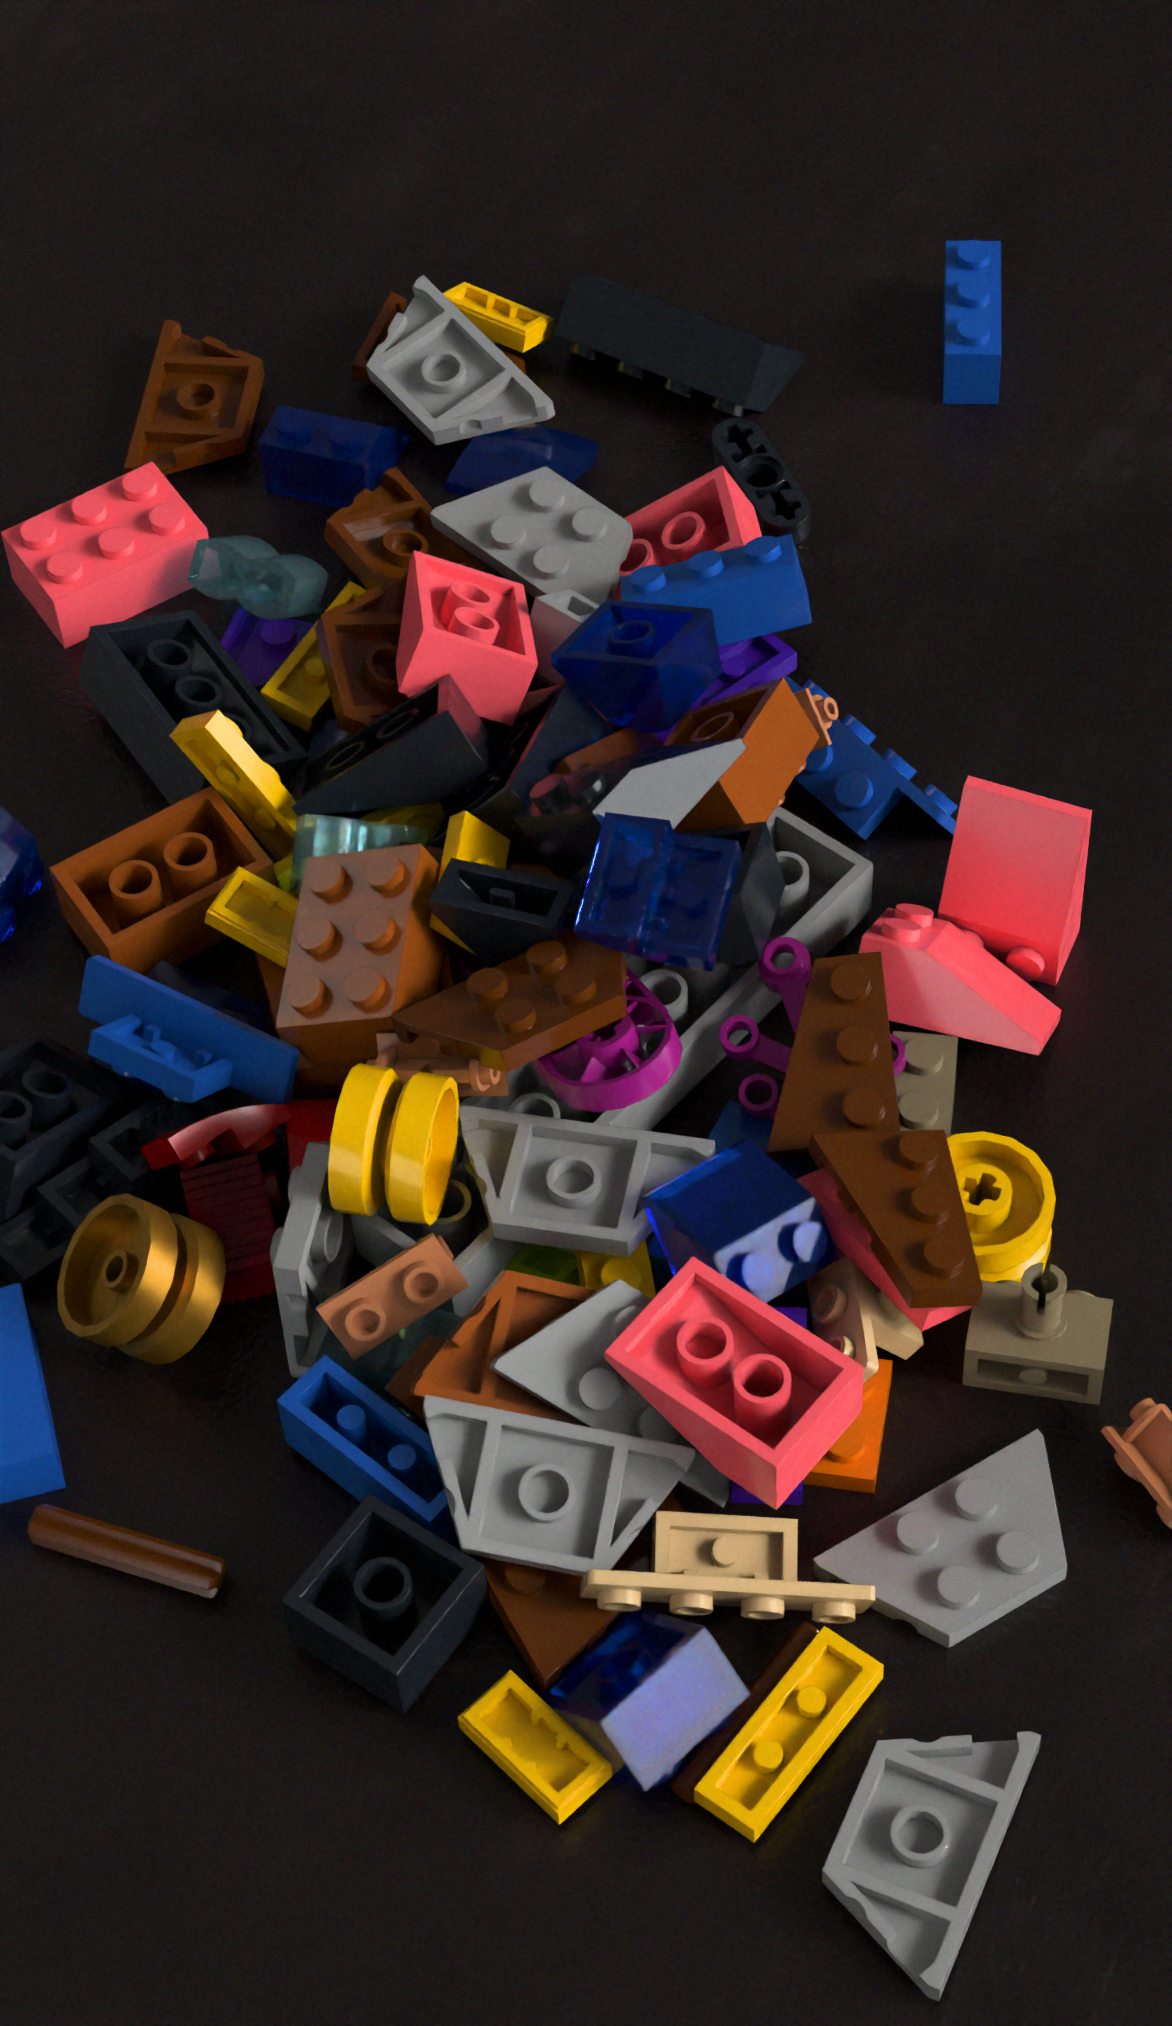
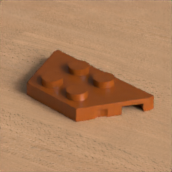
M511 1270L501 1271L413 1381L409 1395L425 1398L426 1394L583 1426L488 1367L495 1357L523 1342L541 1330L542 1326L562 1313L570 1311L597 1290Z

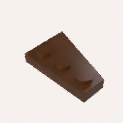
M881 951L814 960L766 1151L768 1161L811 1157L808 1149L811 1134L900 1131Z

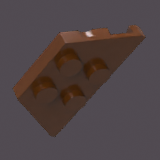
M164 320L124 464L125 474L153 461L165 476L246 453L265 376L262 359L242 350H232L224 342L208 335L200 342L182 334L180 323L174 320Z
M397 467L389 468L383 473L382 483L374 491L365 488L353 498L350 506L340 508L326 522L323 538L368 591L377 586L384 590L400 582L405 572L409 569V561L413 550L491 574L476 556L432 526L430 512L433 508Z
M408 571L405 572L400 582L384 590L377 586L361 594L356 602L341 604L321 614L315 626L339 730L352 734L408 699L406 694L398 692L396 657Z
M616 909L555 939L536 943L521 955L493 968L479 970L473 973L467 980L391 1015L397 1037L400 1041L411 1044L420 1035L438 1040L442 1054L459 1059H475L481 1062L482 1066L508 1073L627 1016V995L624 983L627 981V965L623 953L626 931L621 913Z

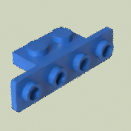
M787 675L784 676L793 693L809 688L812 696L818 694L823 698L830 697L810 679L801 688ZM850 713L842 722L838 718L832 721L831 727L827 729L832 744L810 752L805 760L807 762L806 767L794 777L797 782L864 840L871 835L905 794L954 835L956 820L951 815L958 806L931 783L922 792L909 781L917 771L891 748L883 756H880L869 746L877 736Z
M95 955L86 960L78 1010L81 1015L104 1025L91 1031L89 1055L112 1065V1069L120 1075L139 1078L162 1089L166 1097L178 1102H197L210 1094L231 1086L267 1104L288 1105L290 1103L300 1055L298 1048L101 955Z

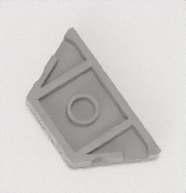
M424 275L419 277L412 287L414 297L404 314L397 312L388 327L386 340L377 346L366 364L369 379L435 445L545 421L555 415L553 401Z
M547 466L435 507L430 512L432 526L507 579L524 584L525 591L533 597L571 589L605 609L607 608L610 596L615 595L620 580L619 567L626 560L633 539L630 522Z
M460 1105L459 1127L493 1237L497 1239L629 1257L711 1168L715 1160V1140L467 1105Z
M330 1141L308 1142L302 1165L296 1166L290 1176L288 1185L290 1208L284 1228L279 1227L276 1230L270 1249V1260L273 1266L289 1370L293 1378L299 1379L326 1354L332 1330L318 1313L316 1306L329 1299L336 1292L344 1289L356 1245L350 1214L339 1213L331 1206L328 1191Z
M620 1279L612 1280L570 1311L562 1313L542 1326L541 1330L509 1351L501 1353L492 1360L488 1367L585 1427L695 1448L605 1360L604 1352L653 1300ZM696 1449L692 1465L679 1480L678 1484L715 1507H724L729 1498L730 1479L720 1473Z
M426 1394L423 1404V1414L460 1550L466 1554L584 1577L590 1569L611 1570L692 1465L695 1458V1448Z
M1038 1429L1032 1431L813 1558V1573L823 1583H833L835 1580L841 1584L875 1586V1602L870 1606L872 1609L891 1619L908 1621L923 1636L946 1648L952 1647L1066 1579L1067 1560L1044 1436Z
M1032 1731L1017 1732L1016 1740L973 1743L972 1735L942 1736L940 1739L929 1743L919 1742L913 1738L877 1740L822 1869V1883L926 1996L936 2001H939L1040 1748L1041 1735Z

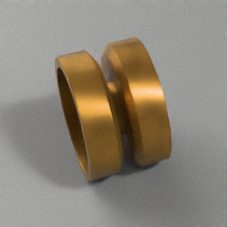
M127 1193L108 1197L90 1211L75 1231L63 1257L57 1284L58 1312L65 1328L81 1338L106 1347L115 1346L130 1356L154 1365L176 1361L190 1351L205 1333L220 1303L226 1275L224 1247L215 1230L177 1213L169 1214L168 1211Z

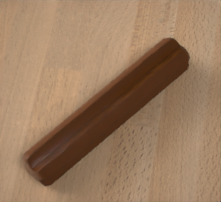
M49 1504L38 1505L27 1526V1533L33 1544L203 1597H216L226 1579L227 1568L222 1557Z

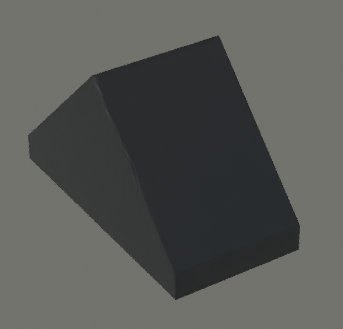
M451 858L429 899V910L486 965L493 968L527 952L536 943L554 939L576 895V885Z

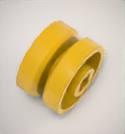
M360 1063L351 1068L343 1084L336 1108L328 1161V1191L331 1206L337 1212L371 1217L387 1201L390 1213L396 1221L431 1226L437 1221L451 1181L458 1136L459 1096L457 1083L452 1076L418 1072L408 1080L402 1089L399 1077L392 1068Z
M985 1131L960 1133L948 1137L947 1142L981 1280L989 1282L1012 1280L1021 1283L1024 1271L1036 1263H1043V1274L1050 1252L1051 1225L1054 1218L1056 1201L1052 1176L1036 1152L1011 1137Z

